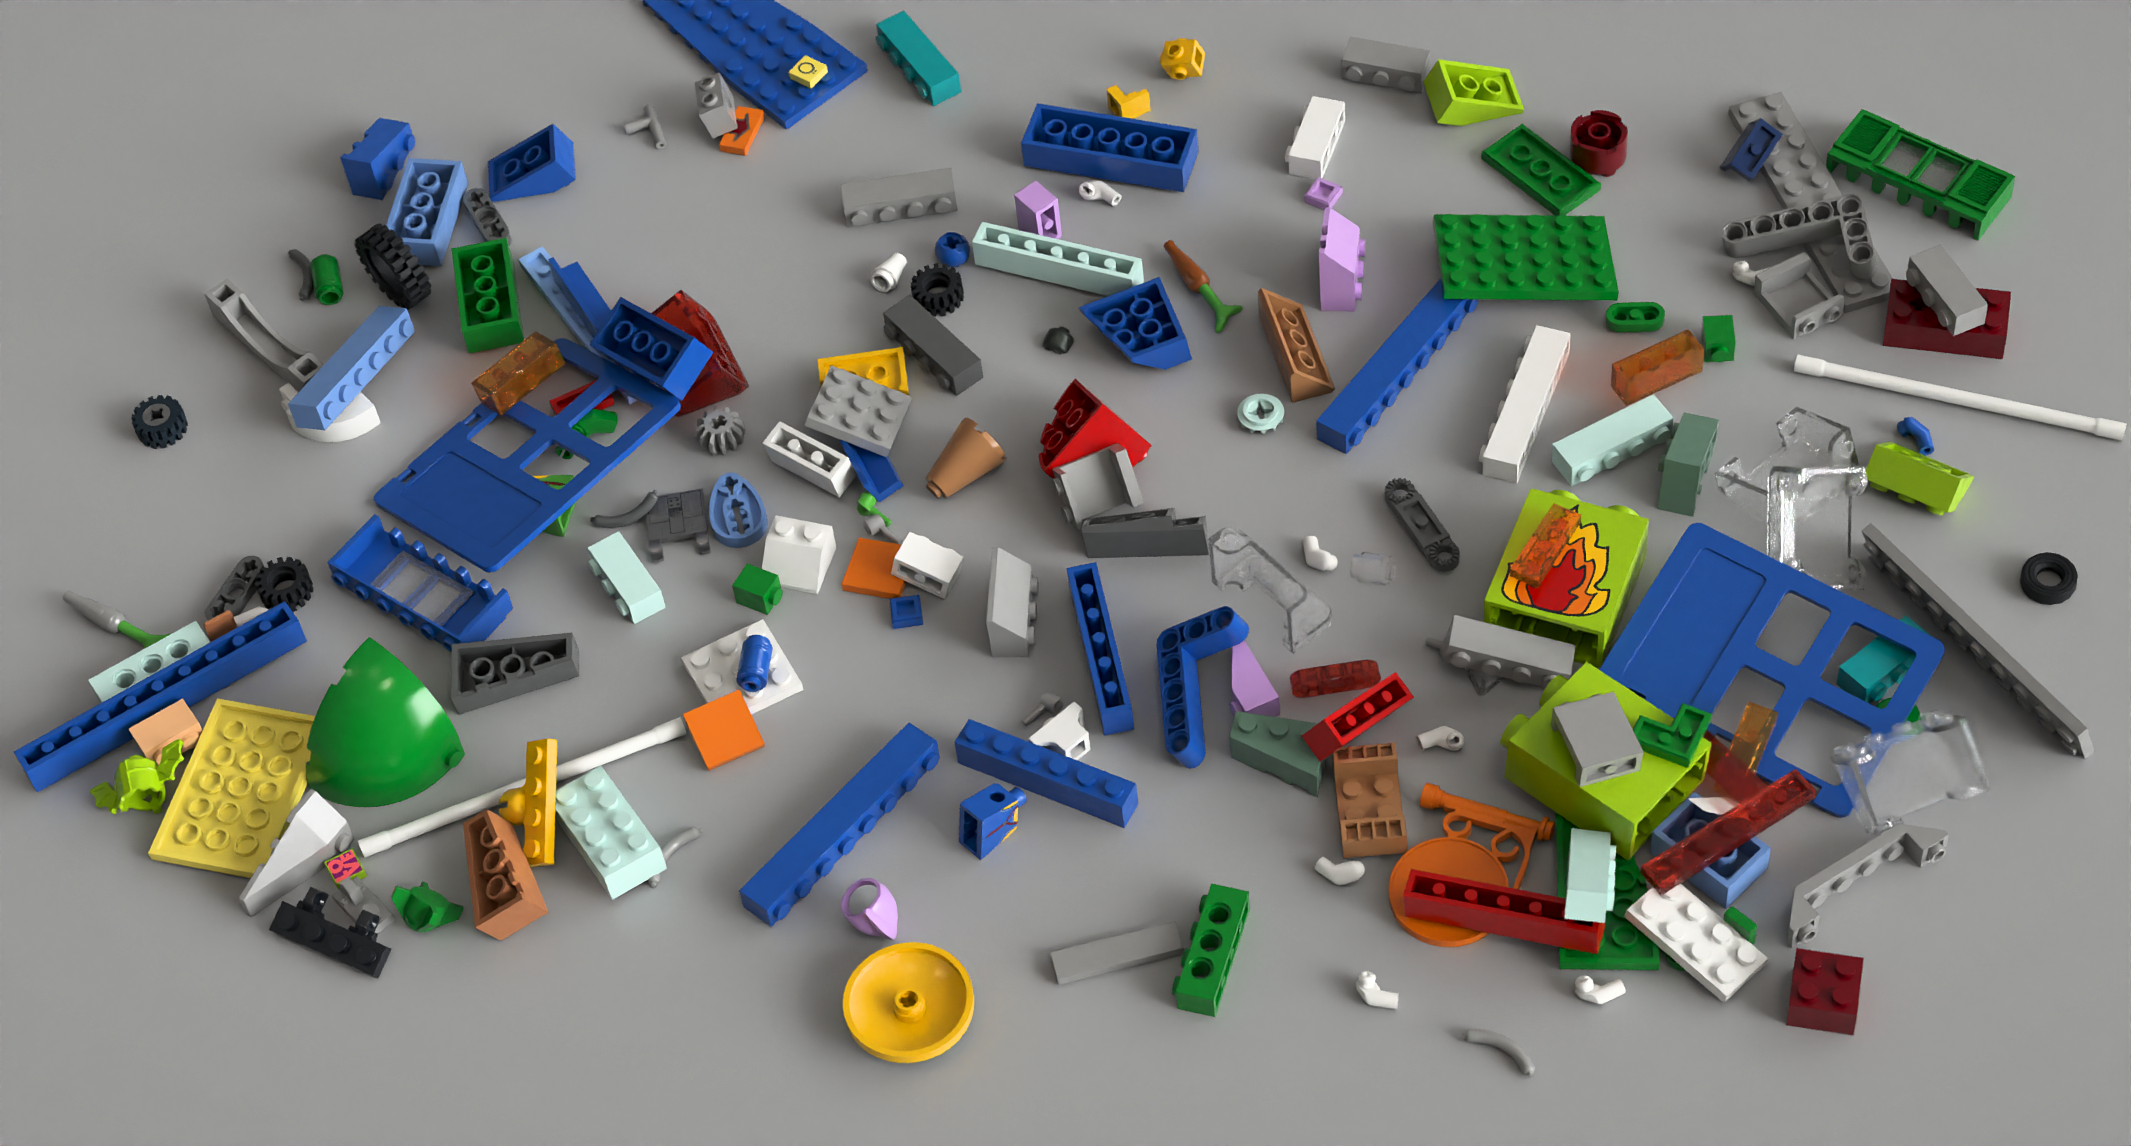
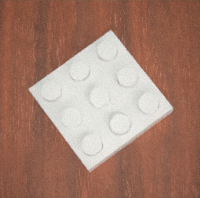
M763 619L681 657L685 669L706 704L740 689L750 713L753 714L803 690L802 682ZM751 635H762L770 640V644L773 647L767 685L756 692H748L736 682L742 644Z

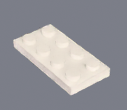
M1669 873L1628 908L1624 915L1628 921L1723 1003L1762 969L1769 959Z

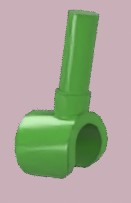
M863 492L857 500L859 514L863 516L878 514L882 517L885 525L889 527L892 521L874 507L877 502L876 498L870 493Z

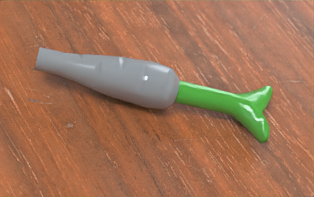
M70 590L66 591L63 595L65 602L73 605L84 616L104 630L114 634L122 632L142 643L144 648L171 635L148 634L126 622L125 615L117 609L79 596Z

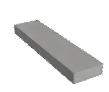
M1174 921L1053 951L1050 954L1058 985L1181 955L1184 952V947L1177 923Z

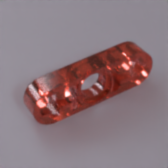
M1366 659L1300 669L1292 673L1289 680L1292 694L1299 698L1371 688L1381 681L1378 663L1374 660Z

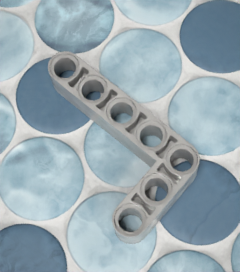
M1854 194L1842 195L1727 223L1721 232L1725 251L1732 258H1743L1843 235L1853 276L1859 279H1867L1872 277L1877 270L1874 247L1863 201L1858 195Z

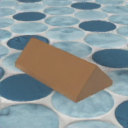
M1259 289V319L1291 402L1332 393L1335 390L1334 384L1302 304L1266 289Z

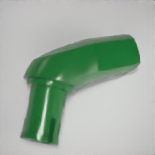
M592 409L572 429L586 437L594 433H613L618 422L617 414L612 411ZM557 446L555 452L560 456L563 448ZM565 450L562 458L571 459L574 454Z

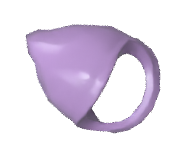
M873 878L860 879L853 883L846 890L841 901V911L845 918L857 930L866 935L895 940L898 920L897 905L888 888ZM863 885L877 887V895L873 903L863 909L858 915L852 914L848 906L851 894Z

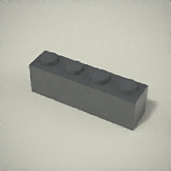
M911 295L883 312L885 322L883 328L886 335L891 340H896L908 356L915 357L922 369L927 373L931 372L944 389L948 388L957 396L983 379L981 359Z

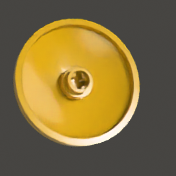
M899 943L871 954L853 971L843 994L845 1021L856 1043L871 1055L896 1063L920 1062L942 1054L952 1047L965 1033L974 1011L972 983L964 966L949 952L926 943Z

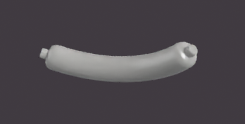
M691 827L667 841L660 848L665 863L679 847L697 839L699 834L702 833L701 829ZM661 872L647 880L651 887H656L659 884Z
M1468 1029L1466 1033H1462L1463 1039L1466 1038L1468 1042L1490 1044L1505 1051L1517 1062L1523 1074L1528 1075V1077L1533 1076L1535 1067L1531 1059L1519 1045L1509 1038L1482 1029Z

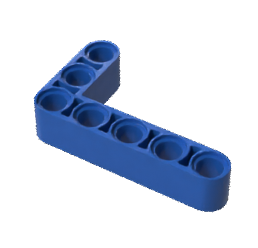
M1229 606L1219 607L1167 628L1157 639L1156 646L1165 747L1185 768L1191 769L1200 765L1206 753L1197 661L1238 645L1247 638L1249 633L1248 624Z

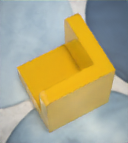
M1116 84L1106 89L1108 108L1115 116L1134 119L1151 110L1149 92L1146 89L1139 92L1133 91L1127 95Z

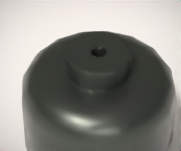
M1065 327L1050 328L1043 341V347L1058 354H1065L1073 345L1074 338Z

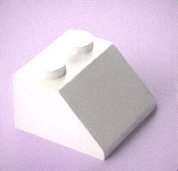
M775 516L765 541L762 569L777 574L782 588L818 594L837 548L832 526Z

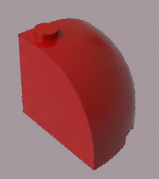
M1074 379L1053 408L1057 411V414L1052 424H1045L1040 443L1044 445L1043 453L1038 454L1042 470L1054 479L1053 468L1116 443L1126 448L1133 468L1137 463L1144 460L1152 445L1077 379Z

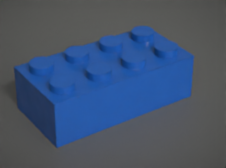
M622 297L619 298L589 344L610 361L669 392L681 401L713 354V351L695 337Z

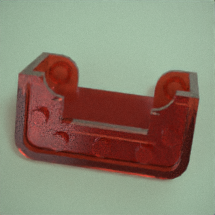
M680 290L651 313L695 337L713 351L712 356L683 400H679L681 408L675 414L676 417H682L737 396L749 388V384L717 321L696 300Z

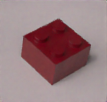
M1796 948L1786 1025L1854 1035L1864 958Z

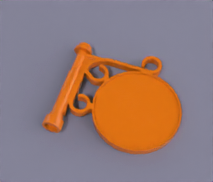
M1427 782L1421 794L1420 807L1430 810L1443 808L1444 812L1448 813L1443 819V832L1446 837L1434 838L1419 843L1399 859L1393 868L1389 880L1390 907L1400 926L1414 938L1439 947L1464 946L1484 938L1489 933L1405 917L1403 894L1410 870L1415 869L1509 887L1507 874L1501 862L1507 863L1515 860L1519 855V846H1515L1512 851L1507 853L1500 852L1496 847L1499 843L1513 837L1519 842L1524 851V859L1513 886L1514 889H1520L1529 865V855L1537 834L1538 841L1543 842L1544 839L1550 841L1554 832L1555 822L1550 821V817L1546 816L1540 822L1509 813L1508 810L1445 793L1444 790H1440V786ZM1453 821L1467 823L1466 827L1458 832L1448 827ZM1472 825L1500 832L1491 840V852L1482 845L1466 839L1471 833Z

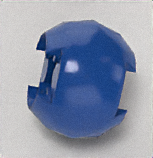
M947 232L936 242L935 256L942 265L947 264L948 267H959L969 258L970 245L961 234Z

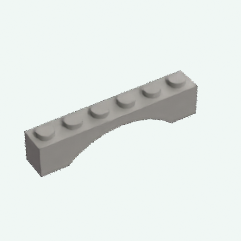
M227 278L204 294L213 316L298 392L324 365L310 351L300 350L285 340L261 316L245 294Z

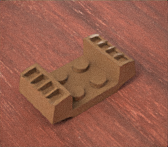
M1396 743L1341 747L1332 754L1343 859L1398 853L1405 854L1407 852V833L1401 803Z

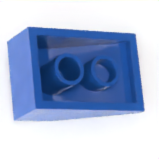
M551 124L489 160V197L491 201L497 202L554 193L575 181L573 142L558 127Z

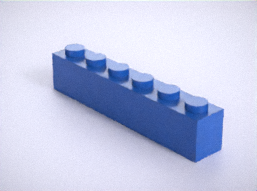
M1093 562L1066 568L1069 591L1103 734L1105 736L1134 730L1132 706L1097 563Z
M968 719L954 742L959 764L1122 828H1125L1139 804L1136 783L974 720Z

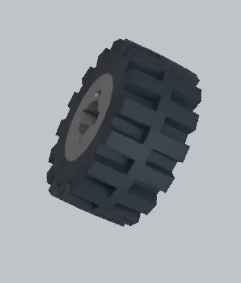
M157 395L156 399H153L152 396L148 398V402H140L141 407L134 409L135 414H132L131 419L141 443L143 442L147 447L151 445L153 449H157L158 446L167 448V444L170 443L172 446L176 444V439L181 440L183 438L182 433H186L188 422L181 405L176 399L173 400L171 396L163 398V395Z

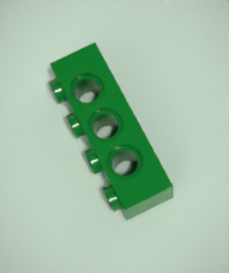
M1211 883L1208 895H1202L1199 905L1201 916L1199 922H1193L1190 932L1192 944L1190 949L1185 948L1181 960L1183 971L1181 976L1175 977L1172 986V995L1176 996L1177 1009L1211 1017L1216 1016L1250 911L1249 891ZM1219 920L1225 921V922L1220 923V924L1213 923V922L1219 921ZM1210 947L1216 948L1215 950H1212V951H1206V950H1205L1206 948H1210ZM1198 975H1206L1204 978H1196Z

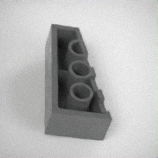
M572 632L452 644L451 700L459 715L579 676V648Z

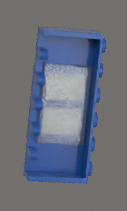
M376 514L327 562L332 573L331 578L339 587L349 589L363 601L369 600L375 603L383 613L388 614L390 612L397 616L405 626L410 627L412 625L419 629L427 639H434L449 652L452 651V644L485 641L513 609L507 590L502 588L495 595L491 584L486 579H482L478 584L472 582L470 574L465 567L459 566L456 571L450 569L447 559L441 553H437L434 558H431L427 555L426 549L420 541L416 540L410 546L405 542L404 536L399 529L394 527L389 533L384 531L381 520Z

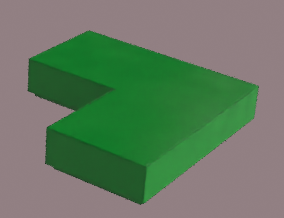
M1682 703L1671 726L1640 715L1633 728V732L1644 752L1688 768L1711 722L1712 714Z

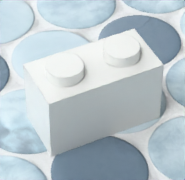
M909 532L894 558L891 575L945 599L960 574L964 556L959 555L953 549L944 548L933 543L924 536H918Z

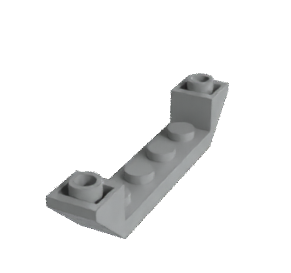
M1896 824L1796 886L1794 889L1787 944L1790 948H1793L1801 942L1807 943L1811 941L1818 932L1820 918L1815 908L1823 904L1826 898L1836 891L1838 893L1845 891L1854 880L1862 875L1866 877L1872 874L1878 865L1886 860L1892 861L1896 859L1903 850L1920 868L1929 862L1935 863L1946 854L1949 834L1941 829Z

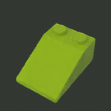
M1438 59L1423 81L1438 123L1464 126L1517 115L1524 111L1510 70L1506 68Z

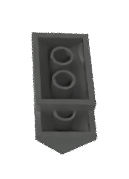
M1175 508L1085 519L1081 527L1088 558L1209 555L1206 516L1176 519Z

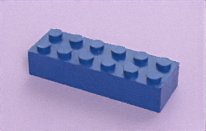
M1039 103L1036 104L1021 142L1024 166L1178 192L1185 191L1199 153L1197 129Z

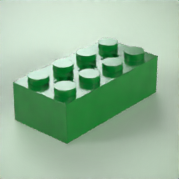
M507 238L451 248L461 329L469 354L525 343L514 261Z

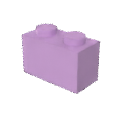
M1034 181L1014 195L1020 231L1055 239L1062 237L1058 199L1039 182Z

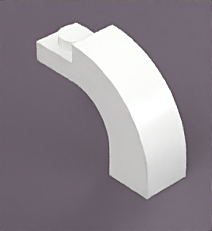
M290 383L279 389L283 397L281 405L288 416L292 429L307 439L319 442L350 440L365 434L380 424L374 404L360 392L326 430L298 428L288 406V403L296 396L298 391Z

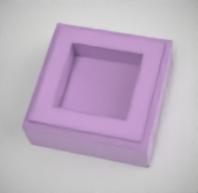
M1317 177L1304 195V202L1323 210L1324 208L1332 209L1343 193V186Z

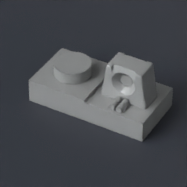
M348 876L339 883L340 889L332 894L334 901L354 923L357 921L362 910L381 917L375 930L377 934L396 921L393 913L358 877L351 880Z

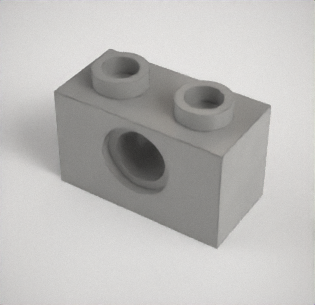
M720 72L711 76H705L695 82L699 116L711 137L716 138L738 129L733 95Z

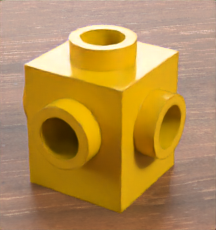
M1178 38L1174 41H1165L1164 51L1160 54V64L1171 79L1183 80L1187 77H1201L1205 51L1196 39Z

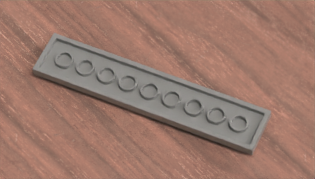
M1782 92L1729 106L1728 115L1740 135L1750 122L1762 118L1783 134L1761 167L1763 175L1783 209L1843 195ZM1843 235L1804 243L1833 295L1841 294L1845 298L1844 313L1888 300L1891 279L1893 278L1875 248L1874 252L1877 262L1875 274L1867 279H1859L1853 276L1850 270Z
M1872 523L1862 530L1866 541L1863 545L1871 554L1868 558L1872 564L1880 571L1886 568L1892 574L1889 576L1890 580L1901 591L1904 588L1908 589L1912 593L1910 596L1911 600L1920 610L1925 608L1933 613L1931 619L1941 630L1944 631L1946 628L1951 630L1955 634L1952 636L1953 640L1962 650L1965 651L1969 648L1976 654L1973 657L1974 660L1984 671L1991 669L1998 675L1995 677V680L2006 692H2009L2011 689L2019 695L2017 701L2027 712L2030 713L2034 710L2041 716L2039 722L2049 733L2052 734L2056 731L2063 737L2061 743L2072 755L2078 752L2086 758L2095 752L2088 728Z

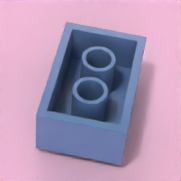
M1694 792L1689 798L1703 797ZM1688 798L1652 832L1651 853L1725 909L1768 869L1771 847L1730 817L1704 811Z

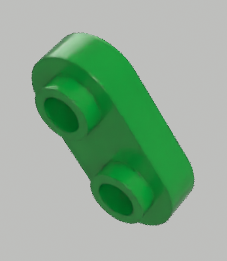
M1655 302L1615 303L1606 311V325L1615 332H1653L1659 330L1665 321L1664 308Z

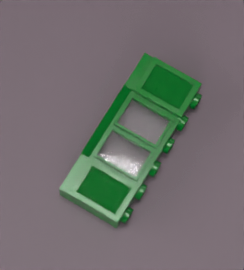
M1863 109L1860 110L1827 153L1826 167L1830 174L1841 163L1847 166L1846 178L1850 182H1856L1861 172L1873 177L1871 189L1877 194L1883 191L1886 184L1898 188L1897 201L1901 205H1906L1911 199V195L1924 200L1922 212L1928 217L1934 214L1938 206L1949 211L1948 224L1953 228H1957L1963 221V218L1976 223L1973 239L1979 241L2012 197L2015 181L2014 175L1978 159L1968 158Z

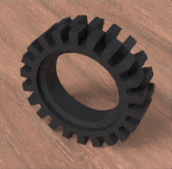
M379 223L355 240L356 253L361 257L359 258L361 264L366 266L364 268L367 274L372 275V281L378 283L381 292H386L387 298L393 300L397 306L409 310L430 295L431 283L428 282V275L423 272L425 270L424 267L418 264L417 261L419 259L417 256L411 254V248L408 245L405 246L403 239L400 236L396 237L392 229L389 230L386 225L382 226Z

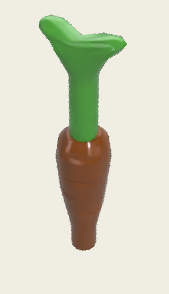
M1172 240L1167 241L1163 246L1170 255L1187 287L1193 293L1201 294L1214 310L1216 317L1215 332L1220 333L1226 326L1229 318L1239 314L1243 307L1241 305H1224L1209 287L1210 279L1207 274L1189 256L1182 252Z

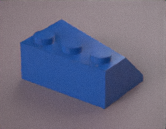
M1160 277L1079 307L1080 312L1133 363L1166 370L1192 360L1186 337Z

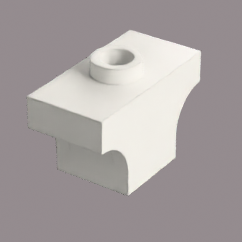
M1076 702L1071 703L1057 716L1049 718L1041 729L1028 738L1029 742L1075 760H1079L1091 750L1089 734L1083 728L1085 726L1083 708Z

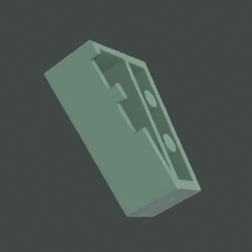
M1684 412L1680 423H1674L1671 438L1667 440L1665 453L1661 454L1658 471L1663 472L1658 502L1659 510L1694 516L1697 494L1700 495L1702 490L1700 482L1703 474L1707 473L1715 448L1719 419Z
M1239 711L1235 712L1229 736L1231 758L1265 774L1267 771L1283 778V782L1291 786L1293 783L1309 790V794L1317 798L1327 759L1325 758L1320 762L1302 738L1303 734L1318 723Z

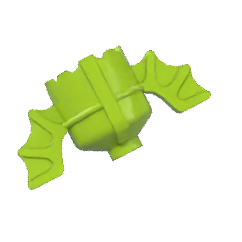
M176 739L164 746L159 765L156 761L144 758L141 755H133L120 762L119 767L115 771L114 789L109 783L104 781L90 790V793L96 799L95 806L98 808L107 807L112 814H116L119 808L121 812L128 811V807L139 811L153 810L154 814L162 812L161 805L166 796L164 781L175 780V768L178 763L184 760L181 754L184 742ZM152 796V800L150 801V803L144 801L143 799L145 797Z

